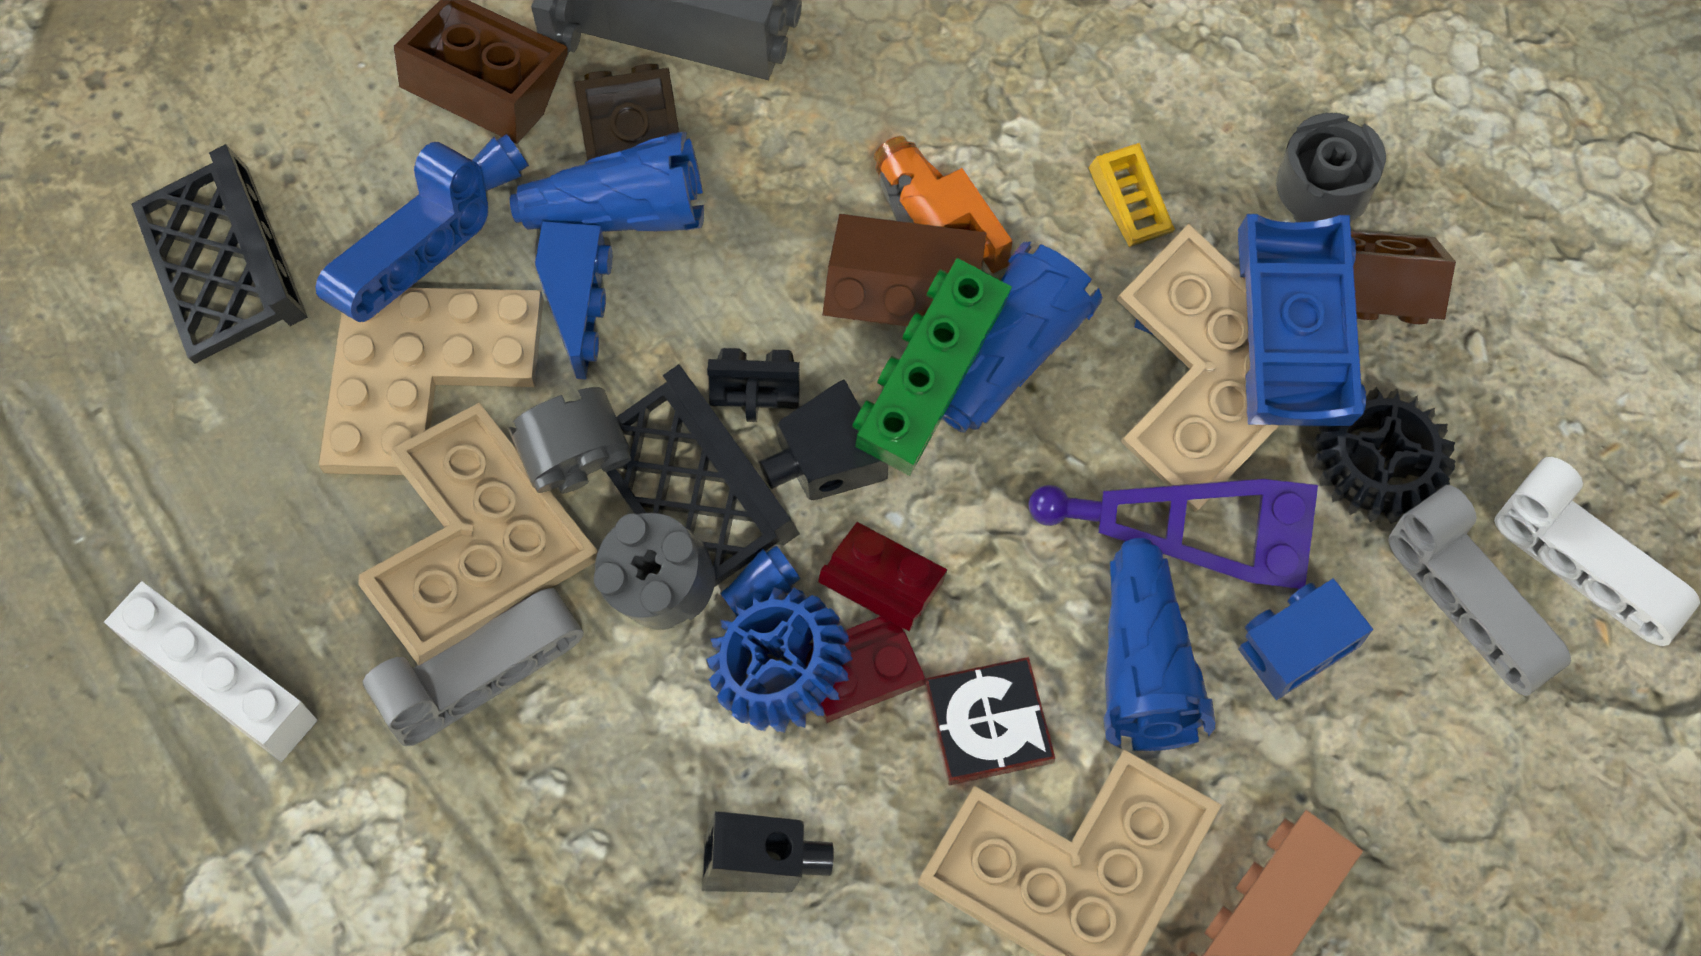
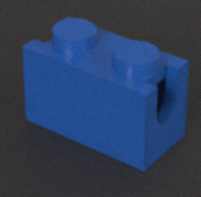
M1334 578L1318 588L1314 583L1305 585L1287 600L1290 606L1277 614L1268 609L1253 618L1245 626L1247 630L1245 637L1248 641L1241 644L1238 650L1276 701L1360 648L1373 631L1371 625Z

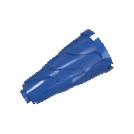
M687 132L670 133L629 149L586 161L583 165L561 170L550 177L521 184L517 187V194H511L510 208L513 219L516 223L522 222L527 230L541 229L542 222L601 226L602 232L628 230L657 232L700 229L704 222V205L692 206L691 200H696L697 194H702L703 191L691 139H686Z
M1023 242L1008 260L1010 265L1001 279L1002 282L1012 286L1007 302L942 418L948 425L962 433H965L968 428L973 430L979 429L983 422L987 424L1013 392L1022 386L1029 376L1052 355L1059 345L1067 340L1086 318L1090 320L1102 302L1103 297L1099 287L1097 290H1094L1091 296L1085 291L1092 279L1080 267L1065 256L1042 244L1039 245L1034 254H1030L1028 252L1032 248L1031 242Z
M1134 538L1127 540L1121 545V550L1116 552L1113 561L1110 562L1111 609L1108 623V653L1105 676L1107 712L1103 717L1105 737L1109 743L1121 748V736L1131 737L1133 751H1161L1181 748L1199 742L1197 728L1203 726L1208 736L1214 731L1216 722L1213 701L1207 696L1202 671L1194 659L1187 626L1181 617L1168 559H1163L1162 550L1158 546L1152 545V542L1148 539Z

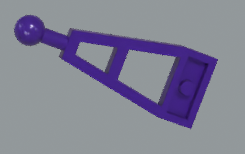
M1262 478L1103 491L1102 501L1070 498L1061 488L1054 485H1044L1032 493L1028 507L1032 518L1041 525L1054 526L1061 523L1065 518L1099 522L1098 533L1122 541L1145 538L1150 540L1152 545L1158 546L1165 555L1247 582L1301 589L1306 585L1318 485ZM1261 495L1252 566L1182 544L1187 500ZM1170 501L1166 538L1116 523L1117 507L1120 504Z

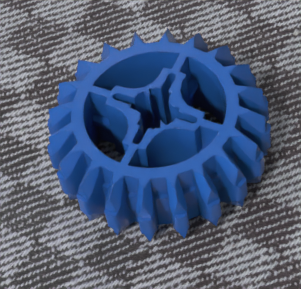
M774 587L768 600L762 594L754 593L753 606L748 609L743 605L735 604L738 617L733 622L730 620H720L722 628L726 631L724 637L710 639L712 647L719 653L706 659L709 668L714 672L708 680L711 687L719 693L717 696L719 703L726 710H731L732 716L740 723L748 724L750 722L756 730L764 732L771 726L777 732L785 733L790 719L797 727L805 728L806 714L810 711L817 716H824V709L821 705L822 701L826 697L830 700H839V693L833 686L835 682L849 681L848 672L841 665L853 660L850 650L845 646L849 641L847 631L840 625L839 616L833 609H828L819 597L813 595L807 597L803 591L793 588L787 595L782 589ZM813 639V654L811 661L807 667L806 657L812 648V646L809 643ZM752 654V662L749 668L747 669V664ZM771 654L777 659L781 657L784 660H788L792 665H788L781 660L770 659L767 655Z

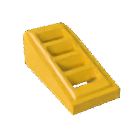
M1140 143L1097 156L1088 167L1092 178L1129 247L1174 232L1175 228ZM1125 169L1128 170L1130 176L1116 180L1114 173ZM1136 185L1137 192L1125 196L1122 195L1120 189ZM1144 200L1147 207L1129 212L1127 205ZM1150 216L1154 218L1156 224L1139 230L1136 229L1135 221Z

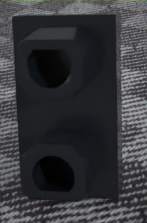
M722 348L717 359H708L709 406L746 407L747 422H757L759 408H799L800 362H794L793 353L790 350H772L766 354V361L747 360V353L743 352L740 348Z

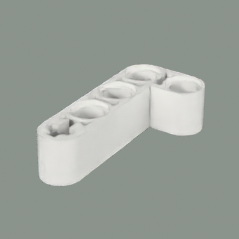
M1554 457L1543 458L1496 515L1494 521L1498 530L1508 540L1639 637L1658 646L1669 645L1698 608L1700 600L1697 593L1679 577L1572 501L1582 489L1583 481L1579 473L1570 464Z

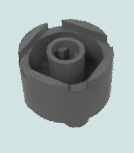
M1341 113L1314 115L1304 120L1297 127L1296 132L1288 142L1276 178L1278 195L1284 206L1293 214L1296 222L1318 221L1339 215H1350L1351 222L1366 211L1382 176L1386 162L1384 144L1373 128L1365 123L1362 127L1348 121V115Z
M589 387L580 389L578 392L581 400L565 402L563 395L549 399L518 416L513 421L516 428L509 427V433L530 483L537 493L547 492L557 487L561 494L572 492L589 483L588 474L601 468L603 472L611 471L631 461L628 452L629 445L603 388Z
M631 513L620 518L616 526L606 535L600 545L594 573V585L609 605L638 624L655 630L674 628L673 626L687 619L692 620L699 615L712 596L716 579L714 565H712L710 555L703 542L677 520L659 513ZM661 567L657 575L652 573L655 568Z

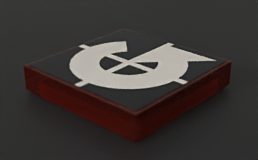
M1029 657L925 678L924 685L949 786L1054 764L1056 758Z

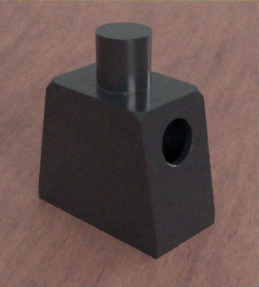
M845 379L837 382L779 421L777 432L778 442L782 451L759 461L763 476L771 489L797 478L809 500H818L888 479V464L855 447L859 431L852 428L861 407Z
M715 811L704 839L702 891L793 892L802 879V875L831 876L834 860L833 842L804 840V822L801 820ZM766 851L774 852L779 856L780 860L771 858Z

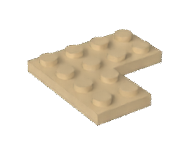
M1188 224L1116 299L1190 368L1121 440L1167 486L1227 481L1279 427V425H1248L1245 375L1250 369L1245 277H1240V271ZM1210 498L1187 500V505L1196 512Z
M408 288L374 317L365 322H357L341 312L319 459V467L323 473L403 475L391 459L392 448L431 427L436 385L535 387L544 301L541 290Z
M477 403L392 448L391 459L444 528L359 574V586L420 666L466 639L489 621L541 590L552 588L596 562L598 551L550 491L537 493L536 489L532 487L517 449L482 405Z
M1124 749L1072 842L974 785L921 874L918 885L1036 956H1141L1222 805Z

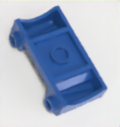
M1247 214L1238 228L1240 277H1245L1250 357V369L1245 375L1248 425L1352 426L1364 413L1366 391L1364 385L1361 384L1353 270L1356 244L1354 238L1351 237L1350 215H1339L1311 222H1280L1264 218L1258 214Z

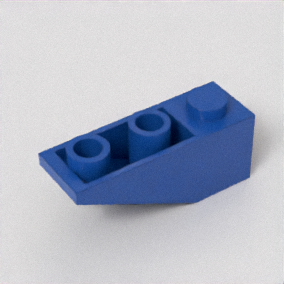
M542 222L535 260L536 270L576 379H586L589 361L596 362L598 358L599 334L594 332L596 317L603 318L605 313L606 291L605 288H601L603 274L610 275L612 246L605 245L601 226Z

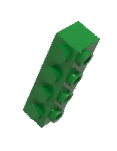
M956 258L949 273L942 269L938 271L926 295L933 300L924 316L918 312L914 314L902 337V340L909 343L900 360L894 356L889 358L877 381L879 385L884 387L875 404L868 400L865 401L853 423L852 428L859 431L856 448L911 476L1004 308L1012 286L959 258Z

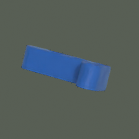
M432 142L426 145L420 151L414 166L419 194L335 258L321 271L315 286L319 299L353 320L365 322L374 317L482 229L488 216V202L479 164L440 142Z

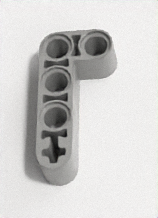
M1445 485L1401 517L1389 535L1390 548L1402 566L1504 682L1515 692L1524 696L1530 695L1570 665L1571 656L1569 650L1561 638L1467 535L1477 519L1475 509L1466 495L1452 485Z
M548 588L531 595L489 621L466 639L420 666L418 665L413 668L404 657H396L379 664L365 676L363 686L398 741L405 747L413 746L429 739L569 651L581 640L584 631L554 588Z

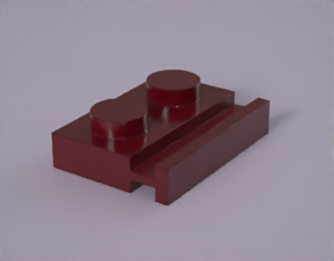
M856 522L832 554L829 563L822 567L818 583L910 632L918 616H921L943 584L948 569Z
M880 616L846 629L849 641L845 646L850 650L853 660L841 666L848 672L849 681L835 682L833 688L839 693V700H830L826 697L822 701L823 717L826 723L925 685L926 678L909 639L900 626ZM814 642L809 643L812 648L806 657L807 667L812 658Z

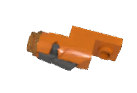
M903 136L887 140L876 150L874 154V160L877 163L875 169L880 176V185L896 221L987 232L983 261L992 274L1009 266L1008 260L1011 256L1013 241L963 168L943 176L923 156L914 142H908Z

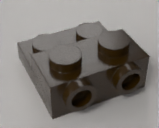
M642 64L631 68V73L615 76L612 75L611 71H595L584 75V80L574 82L587 161L632 148L648 140L663 137L670 133L679 132L669 67L659 69L658 64Z

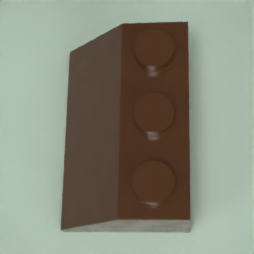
M440 0L394 45V53L400 88L501 137L507 134L513 143L518 144L544 115L567 57L568 48L469 0Z
M840 213L828 265L822 316L907 327L916 312L923 316L926 314L933 301L926 295L940 269L949 273L956 258H959L982 270L987 232Z
M1351 230V237L1354 238L1356 244L1353 270L1357 319L1377 320L1379 319V314L1395 315L1403 322L1418 325L1427 324L1429 319L1445 320L1456 261L1436 237Z

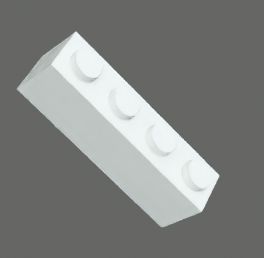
M142 581L104 621L129 646L280 762L288 756L318 721L300 700Z

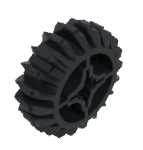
M1375 387L1369 391L1366 397L1363 415L1352 426H1319L1320 434H1317L1313 442V449L1318 452L1313 460V468L1324 471L1319 478L1320 486H1335V490L1331 495L1332 503L1341 501L1343 498L1350 501L1351 503L1348 507L1349 515L1358 512L1361 507L1367 510L1369 523L1377 520L1381 512L1385 514L1390 524L1397 522L1402 513H1407L1445 485H1450L1449 476L1455 470L1456 461L1450 458L1455 450V442L1443 439L1448 432V424H1434L1432 422L1435 417V408L1425 410L1424 412L1418 409V395L1409 399L1408 402L1400 400L1398 388L1391 391L1387 398H1384L1379 389ZM1379 427V430L1376 432L1361 431L1359 435L1351 434V432L1360 428ZM1383 442V449H1379ZM1381 451L1383 454L1387 456L1386 460L1385 457L1380 454ZM1389 460L1386 467L1384 468L1385 461ZM1408 475L1419 477L1406 484H1388L1390 478L1393 477L1405 479Z

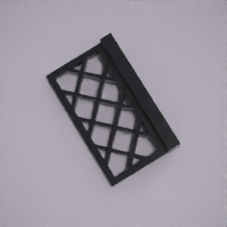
M227 144L209 152L213 163L131 204L187 358L194 364L281 320L292 326L308 318L250 171ZM213 181L215 182L217 189L209 206L193 202L199 188ZM167 204L176 206L166 227L153 224L150 216L151 212ZM189 210L204 214L195 235L179 232ZM217 218L230 221L232 225L223 244L208 240ZM174 240L190 244L180 266L169 263L166 259ZM203 248L219 252L209 274L193 270ZM232 256L245 259L246 266L238 282L222 278ZM188 278L205 282L194 304L184 302L180 297ZM217 286L234 291L224 313L207 308ZM246 295L260 298L264 308L263 311L248 319L236 317ZM203 316L219 321L213 336L197 343L195 333Z
M678 364L663 375L667 382L617 416L623 434L634 436L630 453L631 461L618 468L627 470L625 479H623L617 469L607 471L606 473L634 514L647 513L643 507L654 508L653 513L663 514V510L688 513L686 528L693 534L698 514L723 518L718 544L703 542L707 551L716 552L714 561L716 575L714 587H716L751 562L762 549L766 551L779 541L784 546L800 533L686 372ZM668 400L675 410L671 431L646 428L650 412ZM635 422H637V426H636V427H635V426H631L632 424H634ZM682 422L690 433L681 432ZM644 437L668 440L663 465L639 462ZM678 442L700 445L702 452L698 470L673 466ZM709 461L712 462L718 472L707 471ZM637 471L661 474L656 499L636 497L632 490ZM671 476L696 479L691 504L665 501ZM705 480L727 483L730 490L726 509L700 505ZM737 499L746 511L735 510ZM733 519L754 522L763 534L746 547L728 545ZM726 554L733 555L724 562Z

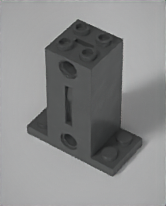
M534 0L531 9L537 33L567 46V57L569 52L576 51L581 33L769 80L775 63L782 64L785 59L788 47V37L786 35L789 27L796 28L802 11V1Z

